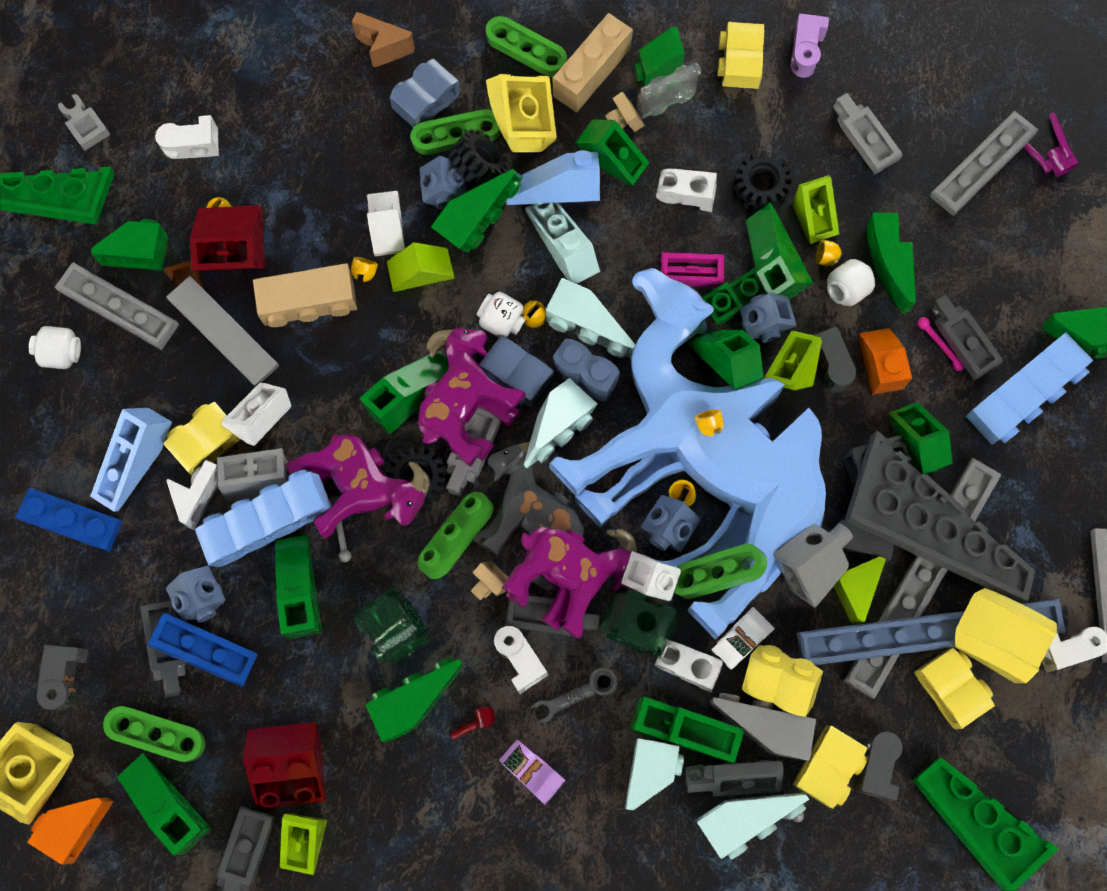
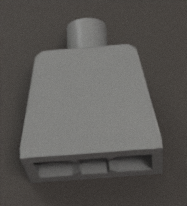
M840 523L830 532L813 524L773 553L791 591L815 608L847 571L849 563L843 548L853 539V534Z

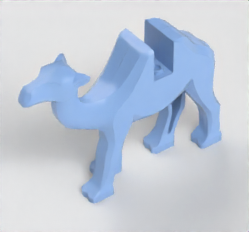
M650 268L636 273L632 279L634 288L643 293L656 318L638 339L631 358L632 377L647 415L639 425L620 433L597 452L581 460H567L557 456L549 463V468L576 495V504L598 527H602L610 517L616 515L632 499L646 492L659 480L681 471H685L705 491L730 506L731 509L723 523L705 545L674 560L659 561L677 567L682 563L743 544H752L765 553L767 568L759 579L731 587L718 601L711 603L694 601L689 607L688 612L714 639H717L725 632L728 624L733 623L747 605L760 592L766 591L782 572L773 553L809 526L816 524L822 527L826 490L819 466L822 440L821 426L817 417L808 408L772 442L769 439L768 431L761 424L753 423L776 402L785 384L777 379L767 378L757 380L734 390L731 386L710 387L698 384L677 373L671 363L672 354L680 345L695 334H705L707 332L705 318L714 311V308L706 303L698 292L688 285L669 278L657 269ZM720 409L724 419L722 432L719 434L714 432L712 437L703 435L697 427L695 416L707 410ZM641 459L640 462L631 466L620 482L607 492L596 493L584 489L609 471ZM754 561L749 564V569L753 566Z

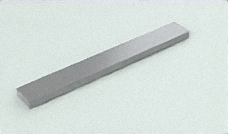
M971 458L952 489L950 496L965 508L963 512L975 522L1002 474ZM915 555L877 622L921 617L946 574L947 569ZM900 654L854 660L843 682L869 698L875 699Z

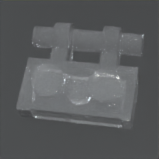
M699 64L682 65L676 68L674 73L664 78L658 76L652 79L649 85L642 87L641 93L638 94L637 111L643 119L650 115L657 116L675 103L682 104L689 101L696 94L697 76L701 74Z

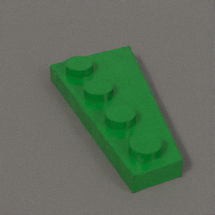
M100 167V171L86 172L85 168L71 169V173L57 174L53 170L40 171L37 175H24L23 172L0 173V210L97 225L114 177V171L112 167Z
M941 757L932 761L912 779L916 787L1002 891H1016L1059 849L1050 841H1044L1033 832L1034 829L1024 821H1019L1004 810L1005 807L994 798L990 799L978 790L975 783Z

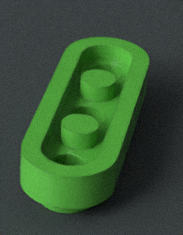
M494 17L486 25V39L490 46L545 76L554 77L567 62V54L561 46L507 17ZM499 34L505 35L504 38H498L496 36ZM523 48L531 49L529 52L522 51ZM553 61V62H555V63H557V64H556V65H548L547 63Z
M483 109L421 122L412 129L411 142L413 148L418 153L432 155L450 151L455 143L470 129H474L475 132L477 130L482 131L483 136L485 134L489 135L490 141L496 140L500 136L501 131L493 111ZM485 126L491 127L490 131H483L481 129ZM456 132L462 134L460 137L457 138L452 137V135ZM424 139L432 140L429 144L422 143Z
M482 492L468 494L421 552L418 558V568L428 578L439 579L446 575L490 519L493 513V504Z
M743 544L682 563L677 566L681 573L674 593L684 599H693L755 581L766 571L767 557L756 546ZM754 561L753 566L749 569V564ZM724 570L723 575L718 578L719 573ZM694 579L693 584L688 587L689 582Z
M119 706L110 710L104 718V732L110 739L177 761H194L202 755L205 749V738L198 729L140 710ZM124 718H127L129 720V727L123 731L120 728V723ZM159 728L161 730V737L154 741L152 732L154 729ZM191 738L193 747L191 750L186 751L183 747L184 741Z

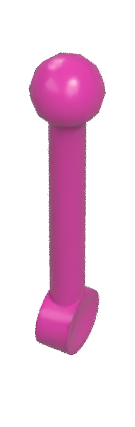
M926 317L919 318L917 326L920 329H925L951 359L953 369L955 371L963 370L965 367L931 328L929 319Z

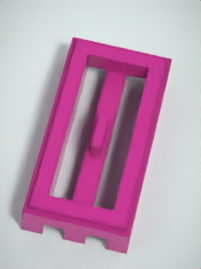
M661 252L660 272L689 287L718 288L724 284V254ZM668 263L717 264V268L668 266ZM667 274H678V275H707V276H717V277L673 276V275H667Z

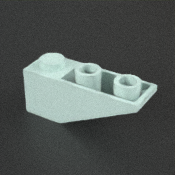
M559 203L532 204L525 208L526 213L557 266L569 281L577 284L600 272L592 243Z
M561 278L546 308V321L549 322V325L559 332L565 333L569 331L578 335V338L586 344H599L607 348V351L613 356L619 358L626 356L631 359L635 344L594 293L585 287Z
M570 378L549 393L538 412L524 461L526 468L530 467L537 460L543 463L554 452L555 446L563 447L570 441L576 430L579 432L584 431L593 421L591 413L597 406V403Z
M805 793L724 800L699 817L697 823L719 857L722 859L728 855L732 860L748 849L745 844L756 835L761 840L777 829L774 824L784 816L791 820L801 814L806 809L803 803L808 801L809 798Z

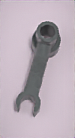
M598 668L593 671L588 683L550 701L540 700L532 708L546 705L549 708V715L539 722L547 723L553 719L556 713L570 707V705L576 704V702L582 701V699L584 700L595 694L606 696L613 693L618 684L617 676L609 668ZM602 676L610 678V685L607 688L599 686V679Z

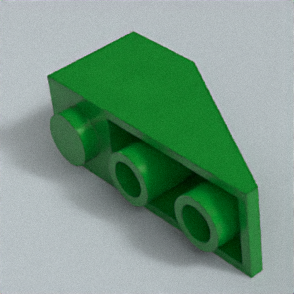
M511 169L448 202L431 227L457 248L469 253L471 249L474 250L481 244L484 239L483 232L489 224H494L500 218L503 212L502 206L507 199H512L518 193L523 176Z
M768 203L746 220L756 273L767 294L788 296L790 300L812 285L813 281L772 203Z
M713 330L687 341L688 346L734 390L764 378L760 345L743 330Z
M438 351L434 358H431L429 354L384 376L359 398L369 416L390 435L420 408V404L425 399L423 397L424 392L429 384L432 382L438 383L449 370L448 358Z
M304 535L276 540V601L281 635L292 639L322 633L309 536Z
M452 657L446 658L434 664L435 671L422 676L421 672L415 673L402 680L404 686L391 691L390 687H387L371 695L373 701L365 705L383 743L393 741L419 727L464 667L460 659L453 661Z
M144 752L117 776L149 828L173 856L186 854L212 829Z

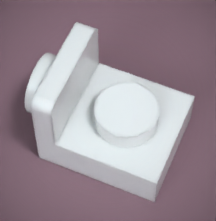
M632 551L621 584L645 595L670 601L681 570Z

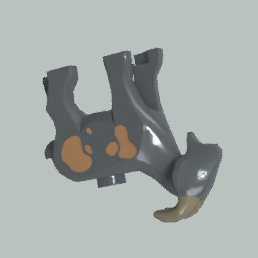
M530 442L510 446L488 458V465L495 471L493 481H498L503 474L510 475V479L504 492L499 513L486 529L480 530L473 539V542L487 552L491 550L497 556L501 554L503 548L517 530L529 535L533 530L545 527L562 529L565 532L571 530L583 536L582 523L576 512L567 506L569 500L557 491L553 490L549 494L537 486L533 476L532 465L528 468L524 466ZM542 575L532 580L533 583L546 592L549 591L553 584Z

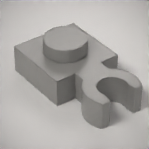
M74 94L72 95L76 102L74 108L67 109L62 103L58 104L63 115L69 119L65 122L66 126L85 151L111 134L91 107L86 109L80 97Z

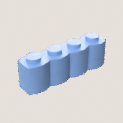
M1065 332L975 407L966 417L992 445L998 440L1005 444L1020 431L1016 427L1017 424L1023 419L1029 424L1043 412L1039 407L1047 400L1052 404L1067 391L1063 386L1067 382L1071 381L1075 385L1089 373L1086 366L1093 360Z
M307 470L297 471L288 477L289 481L280 487L277 484L267 486L260 490V495L252 501L250 499L237 501L231 505L232 509L224 515L216 513L204 518V524L197 527L195 531L208 566L221 567L236 561L247 553L262 548L275 539L290 534L305 524L313 522L315 517L328 511L332 506L320 476L307 472Z

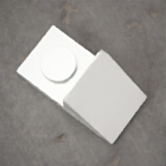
M398 191L368 194L369 213H367L374 256L398 254L405 249Z
M207 460L204 461L202 467L199 466L194 471L191 477L192 485L190 489L167 479L178 519L192 530H195L218 487L217 465Z

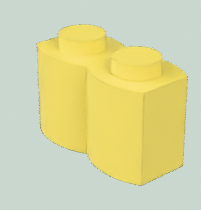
M728 22L726 31L720 32L719 50H724V58H719L717 76L723 77L722 86L759 89L763 68L764 24Z
M215 402L209 405L204 404L196 409L192 415V420L184 426L178 425L173 428L167 435L168 439L163 443L191 476L199 466L202 467L205 460L213 463L217 457L227 452L241 440L222 426L221 421L227 415Z
M759 645L750 656L742 690L756 699L774 703L791 714L806 717L814 705L823 671L807 659L790 658L776 646Z
M950 648L914 671V673L949 724L954 729H963L995 705L991 699L993 693L989 686L983 680H977L970 670L972 663L962 651L957 652L954 648Z
M827 725L811 751L810 761H805L793 786L828 808L834 809L836 804L842 806L851 791V788L847 786L853 774L858 776L867 763L868 758L864 756L867 747L835 727Z

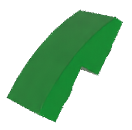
M753 268L730 284L725 282L702 297V299L714 308L710 315L718 326L741 315L740 308L750 304V300L753 297L767 294L756 273V268Z

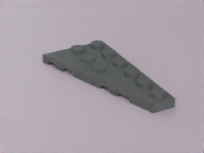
M876 431L871 434L844 521L1020 604L1027 602L1035 570L1006 544L1000 545L987 533L988 528L980 521L974 522L963 512L965 508L927 474L921 475L907 462L909 460L907 456L901 451H894L885 443L884 440L886 438L880 432Z

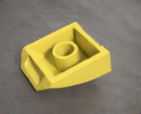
M500 74L486 80L494 117L512 152H542L556 141L557 135L549 76L519 77Z
M984 588L974 593L956 627L955 647L1013 683H1027L1039 671V667L1054 637L1057 635V623L1006 596Z
M16 722L0 740V810L19 822L30 825L68 769L74 757L71 744L38 724Z

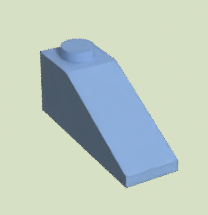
M581 150L575 153H566L522 174L521 188L512 199H507V205L600 201L598 152Z
M150 408L122 409L90 497L114 512L119 511L162 451L163 443L166 440L172 422Z

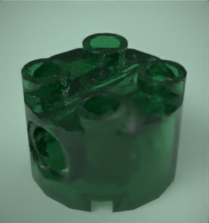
M392 586L373 601L358 610L359 614L353 619L358 629L364 635L368 633L375 643L372 646V650L381 663L389 661L398 665L411 653L431 641V637L423 635L428 631L426 625L407 598L402 602L397 596L402 592L395 586Z
M627 589V592L620 591V593H615L599 632L601 634L607 633L606 637L638 653L642 654L643 651L648 649L651 651L650 657L661 659L677 622L675 618L677 610L662 603H658L657 606L645 602L647 596L633 589ZM637 617L641 619V629L637 626Z

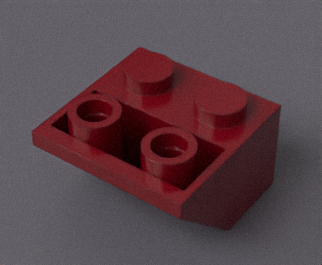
M262 206L198 208L190 236L192 271L265 269Z
M316 722L247 730L243 762L257 810L326 801L323 750Z

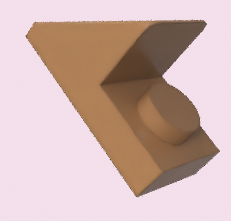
M356 12L352 20L355 36L362 43L372 46L370 57L373 67L381 66L414 52L415 46L412 32Z

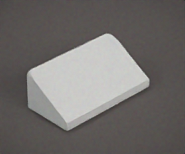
M260 382L221 421L222 426L246 443L253 446L256 445L291 408L286 389Z

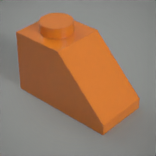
M890 328L859 333L857 336L871 394L903 390L911 381L912 375L906 350Z
M94 798L49 810L46 814L40 815L31 828L33 834L27 843L61 865L74 863L114 801L110 798Z

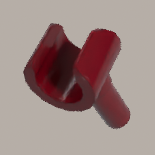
M493 708L475 709L476 721L469 722L450 732L452 740L471 731L491 727L495 722Z

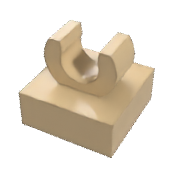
M623 91L612 98L618 109L609 112L606 115L607 120H616L622 129L628 124L634 132L645 126L633 104Z
M491 560L480 563L473 571V574L480 581L471 592L479 600L487 598L492 592L496 596L506 592V590L502 589V586L508 579V576Z

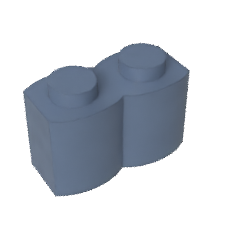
M434 59L427 63H421L414 70L412 78L405 82H399L392 89L390 96L392 109L414 128V126L421 122L433 120L439 111L448 107L460 94L459 81Z
M502 335L479 364L485 374L495 383L505 388L520 389L526 393L524 399L517 404L519 406L526 404L532 407L554 378L553 370Z
M564 339L553 356V370L557 376L563 381L570 378L575 384L580 385L587 395L595 400L607 402L618 385L620 375L618 368L608 359L592 355L589 349L578 341Z

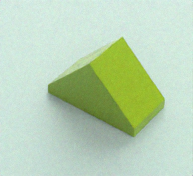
M827 175L799 185L792 206L808 242L812 244L822 239L839 235L831 177Z
M413 242L386 261L393 292L454 279L448 249L445 247Z
M791 331L764 379H777L785 384L784 388L791 390L813 386L822 344L821 337Z
M879 556L846 571L833 586L852 624L859 625L866 620L886 561L883 557Z
M286 813L283 815L280 868L314 875L327 820L297 813Z

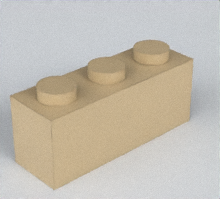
M608 13L553 77V97L577 113L630 51L633 29Z
M347 263L253 279L257 314L264 326L281 327L286 325L287 322L295 320L311 322L317 320L319 316L330 314L332 316H344L349 314L350 311L358 310L353 277Z

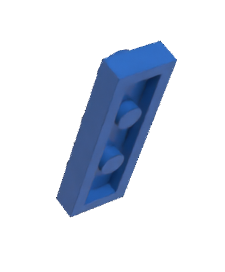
M32 488L28 489L15 517L23 522L110 552L123 523L117 518Z
M164 612L147 646L240 687L244 685L258 655Z

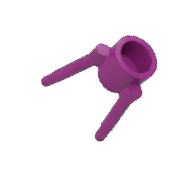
M1052 112L1049 114V118L1060 145L1047 153L1049 159L1046 160L1029 143L1023 148L1041 165L1045 174L1053 171L1055 176L1058 177L1077 167L1079 162L1068 146L1056 114Z

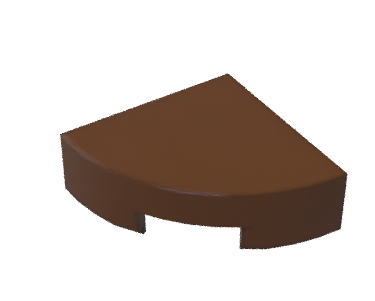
M191 259L164 268L166 275L177 287L191 276L205 290L200 272L192 271Z

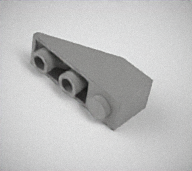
M720 693L719 698L713 697L710 699V706L733 725L744 729V734L770 755L803 762L810 761L816 719L794 715L787 711L773 710L774 704L765 701L753 700V705L739 703L740 697L732 694Z

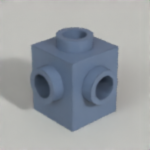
M438 156L419 168L422 200L424 203L434 205L436 208L443 210L449 201L466 193L464 175H459L456 172L458 167H453L451 163L453 160Z
M772 293L761 294L753 297L750 300V304L740 308L744 331L752 339L762 340L763 343L778 340L781 337V333L797 326L788 296Z
M661 495L641 525V528L651 536L648 541L655 547L663 551L668 547L681 552L701 519L684 502Z
M209 566L180 573L166 587L173 609L178 613L180 619L185 622L197 620L198 623L211 619L217 614L215 610L226 601L222 588L216 582Z

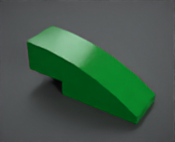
M872 213L866 224L873 264L891 300L901 313H908L916 302L913 243L900 242L898 213Z
M639 697L629 728L631 731L731 763L736 761L744 729L647 697Z

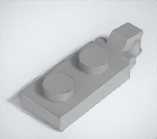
M848 93L837 98L833 106L839 116L837 121L874 174L901 159L902 152L868 106L865 108L861 104L856 106Z
M478 408L464 427L470 437L486 439L493 443L502 421L491 413ZM451 451L447 460L448 468L446 471L447 474L451 475L446 487L449 493L461 497L467 482L474 483L476 478L479 477L487 456L483 461L476 457L471 467H469Z

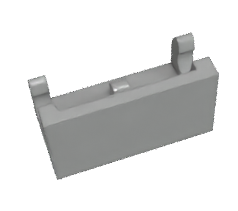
M283 448L217 457L218 488L226 501L256 498L260 495L259 492L263 488L275 484L280 487L289 481L288 469L285 465L288 461L284 455Z

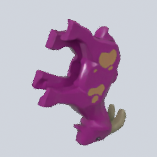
M464 328L442 330L431 335L427 342V350L430 351V357L434 358L441 348L446 347L449 370L438 383L432 382L426 388L423 395L425 399L420 404L418 426L424 434L423 443L432 444L439 438H443L449 444L451 451L467 466L471 467L476 457L483 461L494 447V444L486 439L470 437L464 425L471 420L476 410L480 408L491 413L509 427L519 414V410L515 406L524 399L526 393L520 389L505 388L495 383L473 360L472 356L474 353H479L483 356L487 355L484 350L487 335L484 331Z
M335 434L332 436L330 444L323 450L307 453L285 464L290 475L297 471L307 470V472L318 474L322 483L333 479L341 491V496L331 505L332 507L313 519L320 535L325 539L334 532L337 524L346 517L357 513L375 511L391 504L393 506L384 515L385 519L395 518L401 525H409L422 507L430 486L429 476L415 462H409V466L414 472V478L411 482L386 477L380 467L385 462L379 451L375 447L370 449L361 438L353 434L342 436Z
M539 527L529 535L526 533L522 535L521 542L527 550L526 558L514 568L508 579L504 582L502 589L508 592L506 595L508 599L521 607H525L529 600L528 588L531 581L542 575L546 580L559 586L556 597L543 616L542 621L555 630H559L561 623L565 621L562 628L573 637L581 638L585 611L592 598L610 576L614 578L611 588L613 592L620 587L632 590V588L621 584L632 551L637 553L635 539L630 532L624 529L607 530L606 534L614 538L618 547L596 554L583 544L585 539L574 531L567 530L565 532L562 529Z

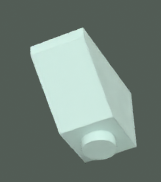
M639 738L636 740L624 809H636L674 782L675 775L681 776L684 755L678 754L679 746Z

